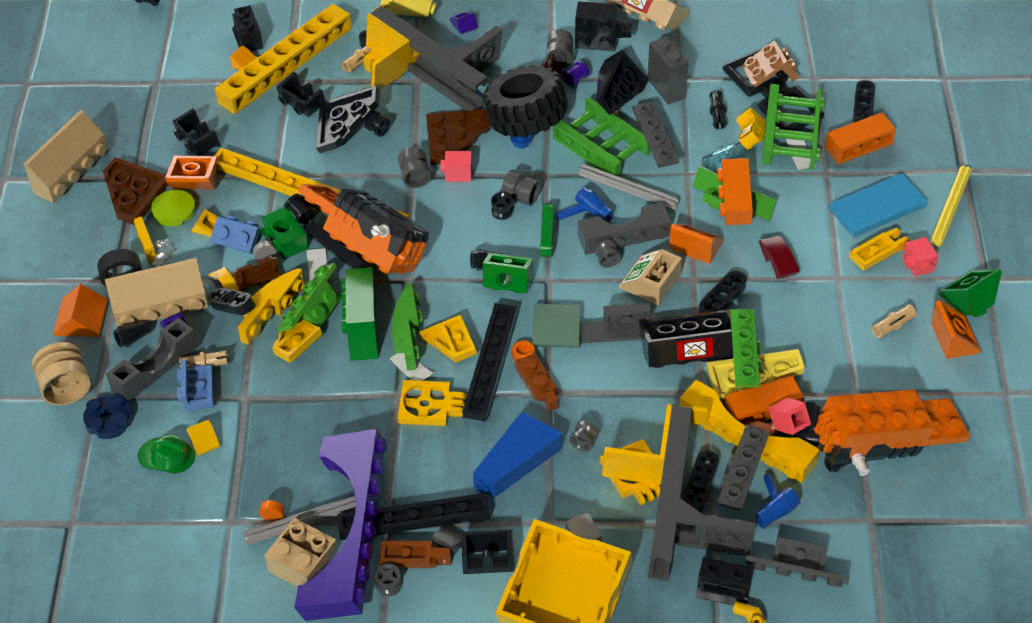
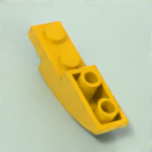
M297 268L277 277L252 296L256 306L251 312L244 315L243 321L238 326L241 342L249 345L253 338L259 335L262 326L271 319L273 313L281 316L285 309L291 306L293 299L303 290L305 285L302 269Z

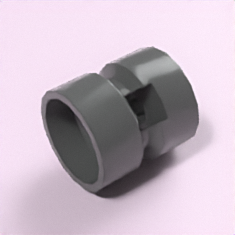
M557 29L548 34L546 61H548L552 54L553 61L560 62L563 68L568 67L572 63L573 37L571 33L563 29Z
M410 147L403 150L398 156V163L404 184L410 188L425 186L431 179L425 152L418 147Z
M510 170L503 181L501 192L510 194L513 200L518 198L520 203L532 206L540 194L541 180L531 176L524 177L523 173Z

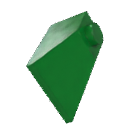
M1000 269L973 270L938 292L943 299L964 315L979 317L987 313L986 309L994 305L1002 272Z

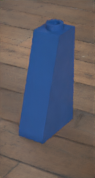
M521 412L473 472L474 487L480 493H486L495 498L563 448V433Z

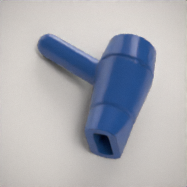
M587 187L582 188L576 194L575 200L578 205L556 213V217L559 220L584 211H588L596 217L599 216L608 223L614 217L613 211L597 193Z
M770 473L765 474L763 479L771 500L763 508L755 512L756 522L762 529H765L773 521L791 513L801 503L798 494L792 488L788 487L779 492L773 475Z

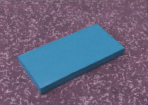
M901 173L829 203V210L853 237H856L926 207L928 200Z

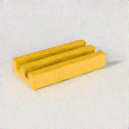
M142 217L135 218L136 232L147 261L150 264L155 263L157 258L154 246Z

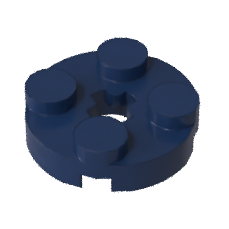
M121 394L105 395L97 399H91L86 403L83 420L90 434L93 433L100 439H112L122 435L128 424L131 425L133 413L130 404ZM107 414H113L109 420H106L104 417Z

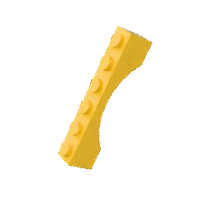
M695 380L680 397L679 406L687 407L689 405L708 408L707 425L701 426L705 430L719 435L726 442L738 446L745 425L737 421L725 409L714 389ZM769 435L760 460L764 461L766 465L785 473L787 477L803 483L817 465L820 450L801 438H783Z

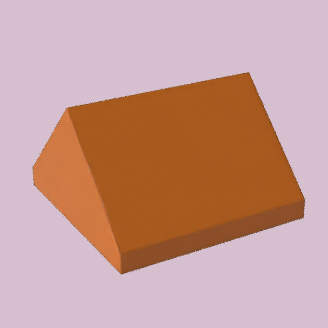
M174 156L165 180L172 189L215 190L217 156Z
M672 224L669 249L711 264L723 244L724 238L685 224Z
M80 283L62 298L53 332L54 336L100 337L108 299Z
M938 300L935 304L931 325L946 359L981 352L982 350L966 315Z

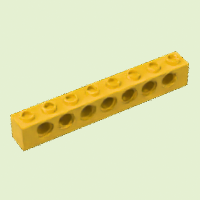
M331 4L233 76L219 84L215 88L217 103L234 115L350 31L352 29L350 13L335 4Z

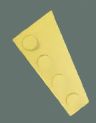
M799 349L758 355V359H762V373H759L761 385L773 382L778 378L795 377L804 373L805 367ZM733 359L706 362V370L711 387L717 392L721 403H725L726 395L734 391L749 389L735 388Z

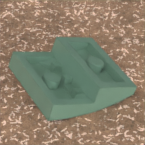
M534 304L532 342L534 347L579 348L580 305Z

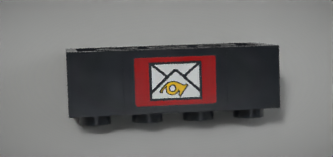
M730 309L639 321L644 357L649 367L661 368L671 364L684 365L694 361L707 362L717 358H733Z

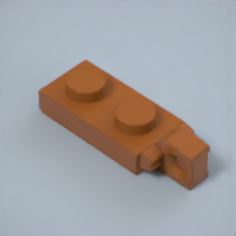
M533 354L515 361V369L535 401H544L549 411L559 408V399L556 396L558 394L557 386L537 355Z
M381 541L379 565L393 564L398 568H436L437 565H451V549L439 548V545L432 544V541Z

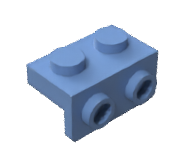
M226 215L225 218L217 216L209 242L253 254L258 236L263 235L262 229L258 227L259 224L248 220L245 223L238 222V218Z
M186 359L181 360V368L177 369L178 382L181 383V387L177 388L178 401H183L185 411L214 408L212 364L188 367Z

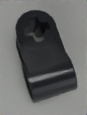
M294 194L285 202V209L290 210L294 214L298 223L306 224L309 220L312 221L321 212V207L307 202L304 199V195Z

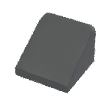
M446 525L433 534L432 542L435 545H439V548H450L451 556L454 557L461 548V532Z

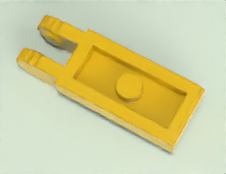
M893 228V230L886 233L883 232L851 250L849 258L860 269L865 271L898 251H902L905 243L909 242L910 239L906 236L894 242L900 236L901 231L898 228Z

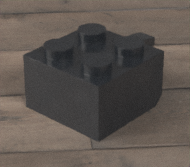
M578 1L575 15V48L615 51L617 38L632 37L633 23L618 20V6L608 3Z

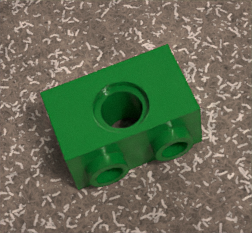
M285 207L262 216L264 226L261 229L265 238L271 239L277 253L280 252L284 259L308 249L306 233L291 212L285 209Z
M489 252L483 262V287L493 290H508L514 293H527L533 283V258Z

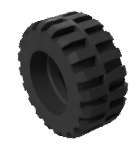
M529 65V67L521 66L515 70H508L505 74H500L496 80L493 79L483 95V101L493 129L504 136L509 135L514 138L517 136L527 137L531 134L537 135L541 131L549 130L551 126H555L559 120H562L568 108V101L560 75L552 68L542 65L539 67L535 65Z

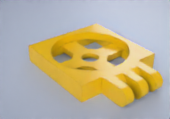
M403 380L398 424L446 426L447 416H463L462 411L465 405L466 394L463 392H450V382ZM411 390H421V396L417 399L407 398V394ZM431 391H440L444 396V400L432 399L430 397ZM426 400L429 402V405L423 407L420 405V402ZM406 408H416L418 416L409 413ZM433 409L440 410L436 414L428 416V413Z
M644 439L619 448L653 454ZM604 455L600 456V463L602 466ZM610 478L621 498L633 494L640 506L646 504L643 495L646 496L649 502L655 500L652 491L659 498L660 486L658 484L634 481L635 484L621 481L622 479Z

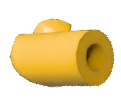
M740 601L735 602L734 614L744 616L748 623H766L759 607Z

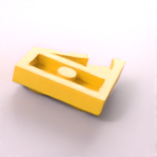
M461 315L419 332L422 340L455 363L477 354Z
M300 318L294 328L278 333L279 337L275 340L272 347L274 355L292 363L323 335L321 328Z

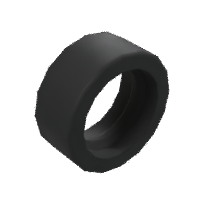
M128 249L111 250L105 253L97 264L101 284L106 288L105 279L142 271L139 256L134 251ZM121 265L132 267L130 270L120 274L108 272L110 269Z

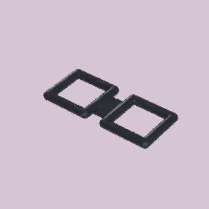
M762 49L726 63L722 67L723 71L748 97L761 93L766 98L757 104L758 108L766 116L771 84L779 85L778 93L782 94V96L792 97L795 95L797 98L810 99L798 86L787 89L782 84L788 80V75L782 69L775 74L777 77L767 80L757 87H750L737 74L734 69L742 66L749 57L754 56ZM807 107L813 113L810 116H814L815 108ZM820 111L819 120L825 117L823 111ZM783 121L775 123V126L779 127V129L797 131L810 125L803 123L786 125Z

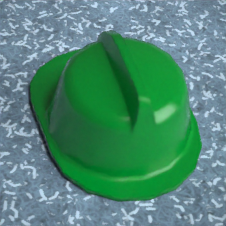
M168 434L144 443L138 450L137 457L143 467L176 474L184 472L194 463L195 454L191 446L185 443L181 437Z

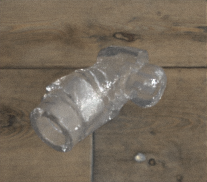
M166 238L165 241L163 239L156 241L155 249L159 252L152 263L153 268L171 264L172 255L177 251L175 244L171 240Z

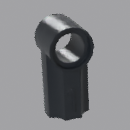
M806 402L805 405L811 425L795 433V438H801L817 447L820 438L816 435L814 429L820 414V407L814 402Z

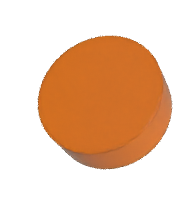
M518 341L512 346V358L514 361L535 354V347L529 341Z
M273 500L262 502L259 509L260 517L271 522L283 519L285 507Z

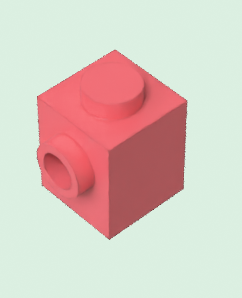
M471 151L445 152V160H441V173H445V182H471Z
M927 237L906 242L902 258L904 259L905 266L911 270L913 275L919 276L935 271L938 254Z
M786 398L769 407L775 430L793 435L811 425L805 402Z

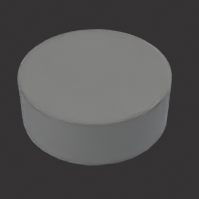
M262 241L254 247L253 254L256 261H261L269 256L272 258L276 257L277 251L272 242Z

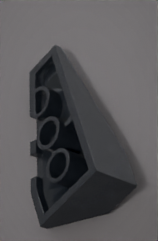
M623 50L604 60L598 73L596 101L609 115L643 92L648 82L647 76Z

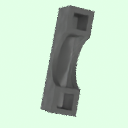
M658 203L642 207L639 217L625 225L610 224L599 216L579 220L577 236L584 254L587 255L595 253V246L606 239L615 241L617 248L670 237L671 220L664 204Z
M176 318L160 331L156 346L145 358L137 362H128L124 359L106 373L111 391L124 396L127 402L132 400L179 362V357H186L198 347L194 329L181 319Z

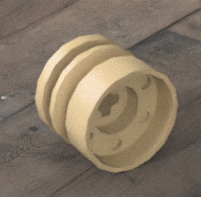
M57 342L45 346L34 355L31 362L42 399L47 403L67 405L80 400L89 392L91 386L90 378L80 349L76 345L68 342Z

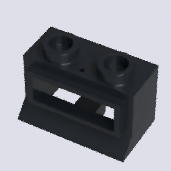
M251 5L234 9V14H232L234 22L232 31L238 47L240 48L243 45L250 52L263 49L261 31Z
M292 72L276 86L279 101L285 106L291 105L298 115L304 114L309 117L319 109L320 103L326 101L323 90L319 89L314 93L309 82L300 85L297 73ZM294 93L297 94L298 96H300L301 98H303V99L306 100V101H305V102L302 101L301 99H299L298 97H296V96L293 95V94H294Z
M194 108L172 121L175 130H173L175 137L179 141H185L184 145L189 153L195 152L197 156H200L213 147H221L216 132L213 129L210 131L204 120L199 121ZM192 130L200 136L195 141L188 134Z
M512 530L461 532L463 574L514 572ZM507 551V557L493 558L492 552ZM483 552V558L469 559V553Z
M703 557L698 576L696 598L732 606L735 605L736 601L748 604L754 568ZM704 583H705V584H709V585L719 586V588H718V587H713V586L704 585Z

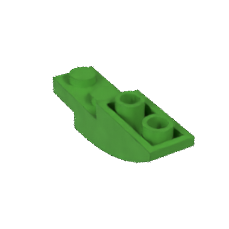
M412 283L407 284L402 291L392 320L395 354H405L407 371L416 370L415 360L420 359L418 345L413 346L412 342H417L416 333L420 332L419 323H423L421 309L416 310V306L420 305L418 292H413Z

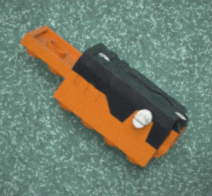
M301 184L298 192L305 196L304 199L309 203L319 205L322 212L329 214L323 229L330 233L329 236L332 239L342 241L346 244L345 247L353 252H359L363 255L362 258L365 261L377 264L379 266L378 269L386 274H391V272L399 274L414 272L417 263L422 260V254L428 242L429 231L390 206H386L384 202L378 201L376 197L369 195L370 193L365 190L341 189L340 193L326 185Z
M916 389L830 396L816 420V427L814 429L816 435L820 438L817 448L828 456L831 463H853L858 469L860 476H865L870 472L865 461L883 460L886 457L893 459L897 456L903 458L908 455L913 457L917 456L924 446L967 442L970 437L950 398L921 401Z

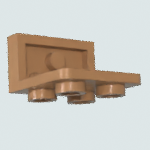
M776 41L766 45L757 54L749 57L742 65L754 87L759 86L781 69L785 71L792 82L799 78L796 72L798 66L792 59V56L786 48L781 49Z

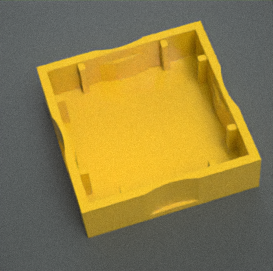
M534 519L521 549L517 568L509 579L495 614L500 623H610L633 563L632 554L630 551L598 540L581 538L566 529Z

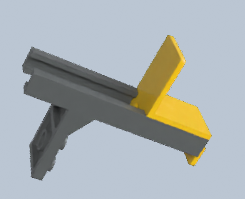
M383 3L367 15L366 46L383 55L372 64L371 87L377 86L379 90H382L406 71H409L464 110H479L484 107L483 98L464 85L474 91L478 90V86L484 87L486 85L487 77L481 72L499 60L503 29L496 25L491 30H487L476 41H472L468 46L445 49L390 12L388 5ZM428 60L439 66L441 69L430 63Z
M667 404L660 455L605 447L603 477L661 485L648 578L668 581L673 545L743 556L750 553L755 523L748 522L745 519H726L718 515L706 516L680 498L690 423L707 425L708 408ZM682 524L694 525L693 532Z

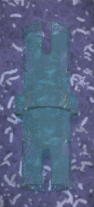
M739 140L729 146H721L717 151L703 156L702 162L705 168L710 169L721 164L722 159H732L744 154L746 149Z

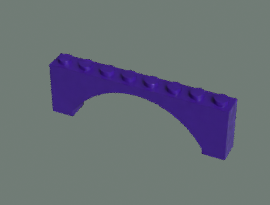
M377 429L322 437L319 458L329 471L335 470L351 481L355 492L356 509L349 535L336 556L315 577L304 585H298L294 608L305 621L358 615L363 612V605L367 600L366 583L370 578L369 561L373 556L372 540L376 534L375 518L379 512L378 496L382 491L381 475L384 472V453L387 452V442L385 438H382Z

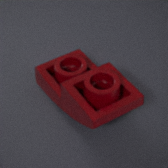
M780 236L759 240L765 261L771 262L777 279L794 276L800 272L791 250Z

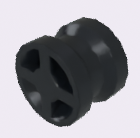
M373 111L365 120L364 127L368 131H374L375 135L382 137L388 132L391 120L386 116L382 117L378 111Z
M498 192L492 196L491 213L494 218L506 220L512 216L513 199L510 194Z

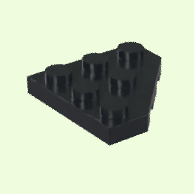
M377 86L320 103L316 149L319 153L339 148L379 106L380 90Z

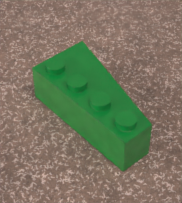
M373 267L345 269V278L341 279L342 333H347L350 361L378 359Z

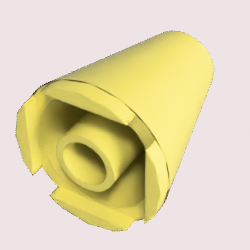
M381 0V4H387L388 10L393 14L415 17H429L430 14L433 15L437 3H434V0Z

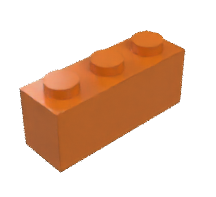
M879 113L827 132L825 149L838 164L892 145L896 128L883 113Z
M748 158L722 159L721 168H717L718 182H722V185L718 186L719 199H723V203H720V216H724L725 225L752 224L753 209Z
M793 376L778 378L773 382L763 385L760 384V388L734 391L726 395L725 409L745 426L749 425L752 421L766 423L772 421L769 407L786 398L804 402V396Z

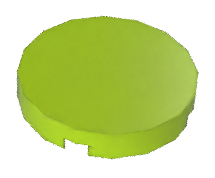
M169 190L161 193L154 199L151 211L159 224L173 227L182 225V222L192 219L196 212V205L192 195L188 192Z

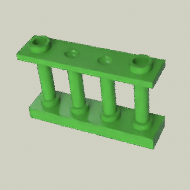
M771 84L762 164L770 165L771 157H776V155L810 158L809 169L813 170L815 161L819 162L821 149L817 148L820 111H824L825 98H821L822 89H817L815 100L782 96V94L778 93L779 85ZM782 104L815 108L814 116L781 113V110H777V106ZM785 121L812 124L813 131L809 133L782 130L779 127H775V123ZM785 138L812 141L811 150L777 146V144H773V140Z
M589 97L585 99L584 114L570 124L559 120L558 124L553 126V138L595 168L621 177V162L637 150L646 156L650 154V148L641 132L616 115H609L599 103ZM590 119L598 123L596 127L585 135L576 131V129ZM606 129L615 134L601 145L591 141ZM621 140L630 144V146L616 156L607 152V150Z

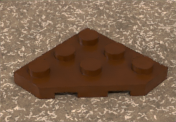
M486 109L426 114L431 165L441 164V160H445L446 151H467L477 142V138L481 134H486L491 130Z
M116 157L103 170L117 219L135 225V218L143 217L152 206L154 199L169 185L165 180V174Z

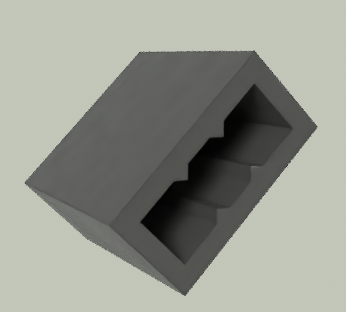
M668 36L649 42L648 81L667 105L686 98L689 62Z

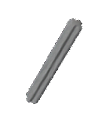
M582 164L578 170V174L582 177L655 204L663 203L668 209L675 210L678 206L679 199L677 197L587 164Z
M355 495L245 530L243 532L247 545L281 535L294 518L312 525L337 517V514L353 512L356 509Z

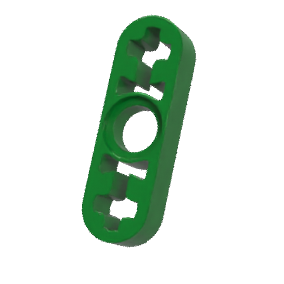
M543 204L540 257H552L554 204Z

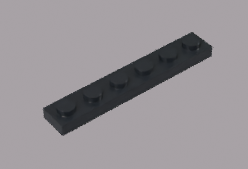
M494 303L462 411L463 418L480 421L487 420L516 319L517 306Z
M486 493L379 508L378 515L375 518V535L490 519ZM355 511L337 514L340 540L347 539L353 525Z

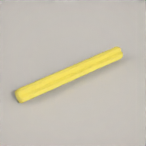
M963 165L958 171L932 235V245L938 247L943 245L972 170L970 167Z

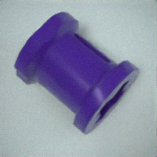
M577 61L570 70L566 69L562 72L563 80L568 86L574 87L581 78L589 76L587 65L582 61Z

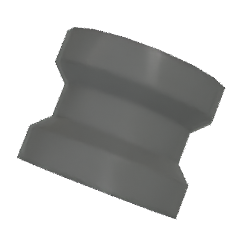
M606 239L595 246V253L602 267H613L620 262L621 255L617 251L615 241Z
M580 421L575 427L576 432L571 434L569 441L576 449L587 452L592 449L593 440L597 439L599 430L590 422Z
M384 564L375 571L376 588L381 595L393 596L400 591L402 582L400 570L397 566Z

